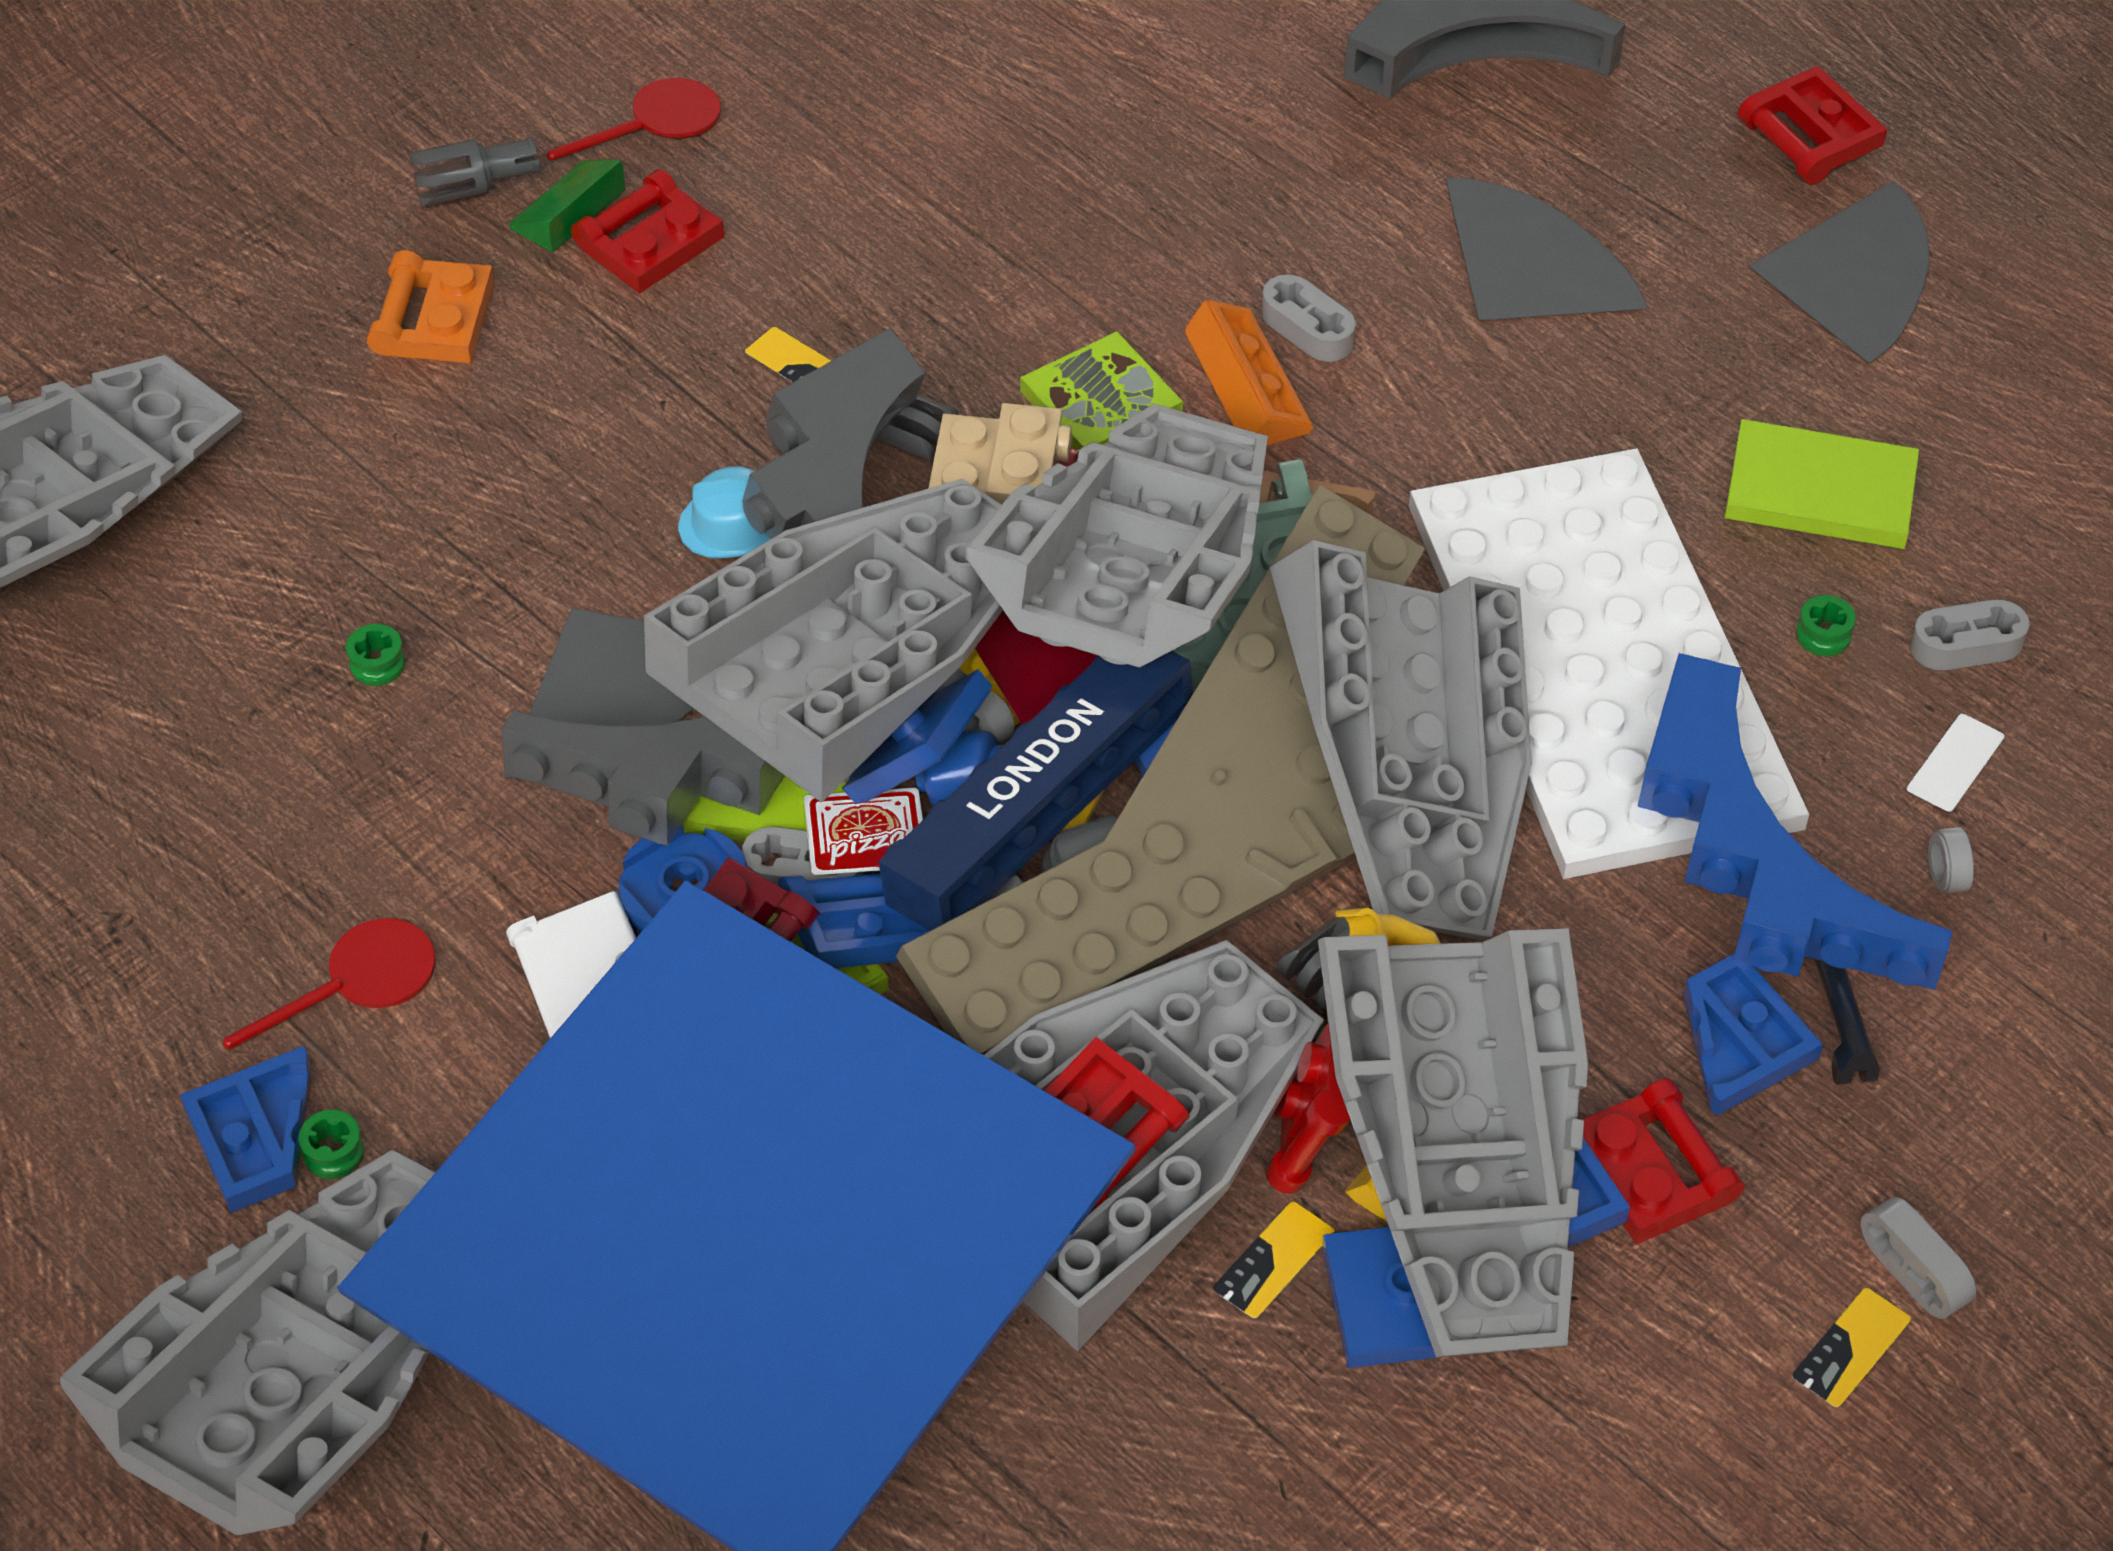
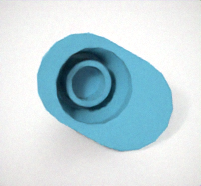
M728 466L713 471L704 477L701 482L693 486V500L690 501L681 513L678 525L682 543L693 553L707 558L744 556L770 540L765 532L759 533L751 526L743 510V495L749 475L754 470L743 466Z

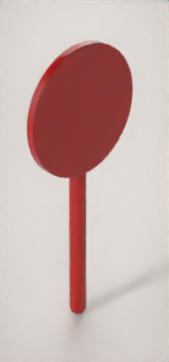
M685 78L657 80L641 88L635 95L633 100L634 120L549 150L546 157L549 161H555L642 128L653 134L668 138L696 136L708 131L717 123L721 114L720 100L711 88L695 80Z
M375 919L355 926L338 940L331 952L329 959L331 981L227 1036L223 1040L224 1048L231 1050L337 992L348 1001L368 1008H386L410 1000L425 988L434 973L435 952L429 937L419 927L399 919Z

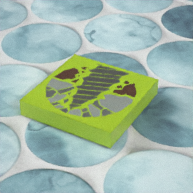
M1117 331L1020 377V392L1033 406L1062 409V425L1072 426L1071 448L1077 450L1082 449L1091 442L1104 445L1108 442L1109 433L1112 429L1153 404L1183 412V401Z

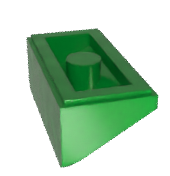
M617 159L581 161L509 223L510 230L553 253L572 236L571 226L585 216L595 217L626 190L623 163Z

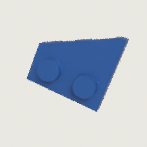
M1734 954L1688 978L1683 994L1709 1106L1716 1116L1819 1060L1823 1046L1821 1041L1754 966L1733 960Z
M304 1046L180 1094L184 1111L230 1213L296 1187L301 1151L298 1143L299 1130L305 1120L311 1066Z

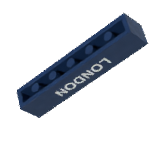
M1170 651L1141 667H1136L1129 664L1118 665L1109 663L1097 655L1094 662L1071 684L1061 687L1053 700L1030 722L1021 724L1011 739L989 760L979 763L969 778L948 798L938 801L930 809L927 817L908 835L890 845L883 858L878 861L885 904L928 931L984 904L1179 718L1193 695L1190 660L1174 651Z

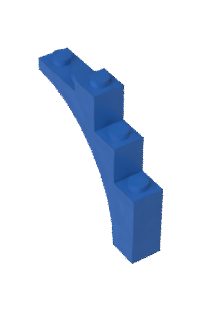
M1678 653L1646 765L1638 807L1656 811L1667 817H1680L1699 822L1685 883L1705 887L1715 893L1732 894L1749 899L1733 960L1752 964L1766 972H1781L1799 977L1805 956L1824 961L1833 967L1851 968L1890 978L1899 984L1917 985L1935 990L1948 953L1952 930L1901 914L1853 889L1805 851L1779 823L1755 785L1740 742L1736 709L1741 668Z

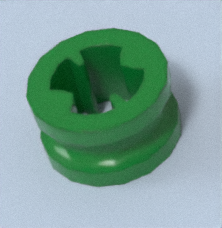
M1818 595L1808 599L1801 608L1797 624L1796 637L1798 643L1810 653L1824 657L1836 656L1844 652L1850 645L1852 631L1855 626L1856 615L1854 609L1846 601L1836 596ZM1823 622L1832 624L1829 630L1820 627Z
M369 624L352 632L347 639L345 649L349 659L350 671L358 682L368 686H381L391 683L401 675L406 661L399 633L392 627L384 624ZM381 651V657L370 659V652Z
M337 1109L323 1110L308 1118L299 1130L298 1143L302 1151L303 1161L307 1170L316 1177L339 1179L350 1175L359 1167L364 1158V1144L361 1139L360 1128L356 1119L347 1112ZM331 1138L335 1143L342 1142L343 1147L332 1151L326 1145L320 1146V1142Z

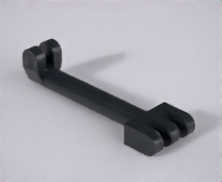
M1815 959L1841 1040V1044L1834 1051L1832 1059L1834 1083L1836 1085L1850 1084L1854 1071L1859 1072L1861 1082H1876L1879 1077L1880 1067L1867 1035L1846 968L1833 967L1824 961Z

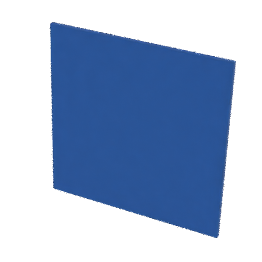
M685 880L340 1283L338 1290L340 1294L732 1551H837L1135 1152V1144Z

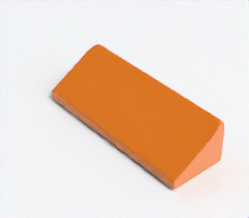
M1204 300L1187 324L1185 334L1233 426L1268 436L1267 445L1310 434L1314 428L1251 309L1213 300Z

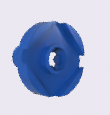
M681 826L668 846L644 838L640 839L627 852L623 861L624 871L619 880L620 900L630 924L641 933L675 893L672 881L677 878H681L684 882L685 880L692 882L697 879L699 882L695 886L704 890L728 857L747 868L745 856L740 848L724 834L704 828L705 835L697 833L684 834V828Z

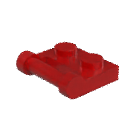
M1818 65L1749 96L1743 101L1737 112V117L1751 130L1758 129L1796 165V173L1809 185L1822 181L1832 169L1884 146L1887 128ZM1780 111L1785 113L1819 146L1813 149L1809 147L1775 113Z
M657 169L643 179V186L594 218L585 216L571 226L572 237L579 248L639 294L724 238L723 221L677 188L672 177L662 169ZM655 204L661 208L615 240L608 237V235Z
M1329 1023L1315 1043L1307 1042L1304 1046L1298 1064V1071L1274 1111L1276 1117L1282 1118L1280 1150L1274 1155L1267 1166L1266 1176L1270 1185L1284 1194L1296 1193L1304 1186L1312 1171V1161L1330 1136L1340 1134L1351 1120L1336 1081Z
M1095 1037L1044 1090L1046 1093L1109 1130L1136 1102L1148 1110L1123 1137L1135 1144L1134 1154L1090 1213L1109 1198L1107 1195L1168 1130L1176 1133L1190 1118L1188 1111L1175 1097L1098 1037Z
M1670 1078L1658 1080L1645 1088L1640 1095L1581 1119L1584 1120L1583 1138L1630 1206L1628 1220L1622 1225L1636 1245L1725 1207L1736 1200L1745 1189V1184L1735 1169L1723 1166L1681 1105L1684 1100L1683 1095ZM1658 1120L1700 1179V1184L1689 1189L1686 1187L1645 1127L1646 1125Z

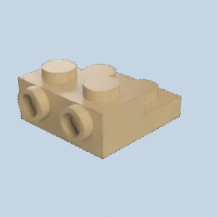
M1002 403L999 419L943 413L928 489L964 479L1002 505L1014 490L1025 483L1033 487L1040 485L1043 472L1058 464V461L1069 462L1072 426L1062 425V409Z

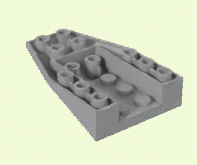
M959 479L785 530L644 615L646 673L817 800L823 802L965 662L1003 611L966 559L967 547L1000 508L1001 504L964 479Z
M1312 540L1270 566V571L1315 731L1372 908L1377 914H1394L1436 933L1485 941L1491 938L1532 765L1520 588L1469 576L1445 591L1435 593L1367 577L1366 552Z
M1228 940L1038 1013L984 1055L1044 1091L1095 1037H1098L1175 1097L1190 1115V1118L1176 1133L1168 1130L1107 1195L1109 1198L1087 1215L1023 1301L1077 1352L1229 1190L1296 1075L1304 1046L1307 1042L1314 1043L1323 1028L1324 1020ZM1136 1102L1110 1130L1124 1137L1148 1110Z

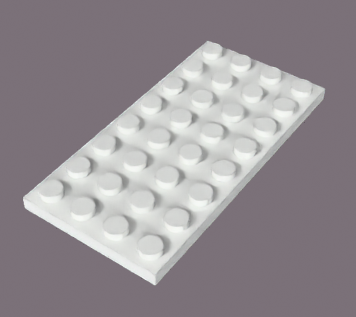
M1638 449L1410 491L1409 509L1443 591L1469 576L1520 588L1532 762L1526 791L1562 878L1567 879L1692 853L1699 822L1680 817H1667L1656 811L1638 807L1646 765L1678 653L1739 668L1740 666ZM1741 670L1736 709L1741 747L1753 780L1775 817L1788 833L1805 830L1809 812Z

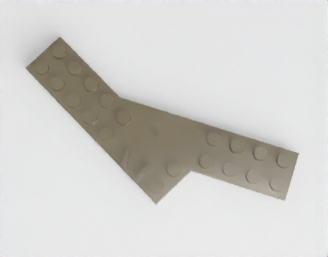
M1319 485L1271 566L1310 541L1315 540L1366 552L1367 577L1405 585L1425 548L1322 485ZM1270 567L1106 839L1096 846L901 946L896 956L946 1034L978 1053L985 1055L1034 1015L1146 972L1356 858L1312 721Z

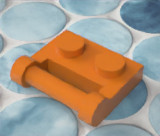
M401 250L396 252L392 256L388 268L391 282L379 320L371 324L366 341L368 347L373 352L383 356L471 363L495 282L492 266L423 260L420 255L412 251ZM413 287L426 288L427 292L415 330L402 329L401 325Z

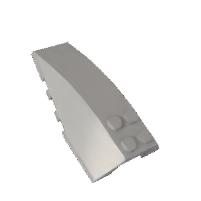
M166 355L92 373V383L75 388L70 387L64 381L41 387L40 397L12 404L8 396L0 397V588L93 542L128 512L145 502L203 456L242 421V411Z
M1153 404L1112 429L1109 433V440L1104 445L1091 442L1080 449L1077 462L1068 467L1058 463L1043 472L1040 485L1033 487L1025 483L1014 490L969 544L966 559L1018 631L1040 637L1045 643L1053 646H1070L1099 655L1109 663L1141 667L1209 632L1249 574L1268 436Z
M1569 928L1509 930L1484 942L1388 946L1387 935L1323 937L1319 939L1318 945L1336 1081L1436 1358L1567 1346L1574 1252L1568 1250L1570 1219L1577 1217L1579 1190L1572 1188L1575 1151L1582 1149L1584 1120L1578 1119L1580 1089L1587 1087L1588 1058Z
M392 1149L319 1192L318 1203L299 1214L288 1210L267 1222V1233L239 1249L232 1243L209 1256L208 1267L187 1280L177 1275L158 1286L60 1377L61 1388L121 1468L236 1536L296 1524L389 1428L430 1354L429 1351L340 1294L338 1286L435 1172Z

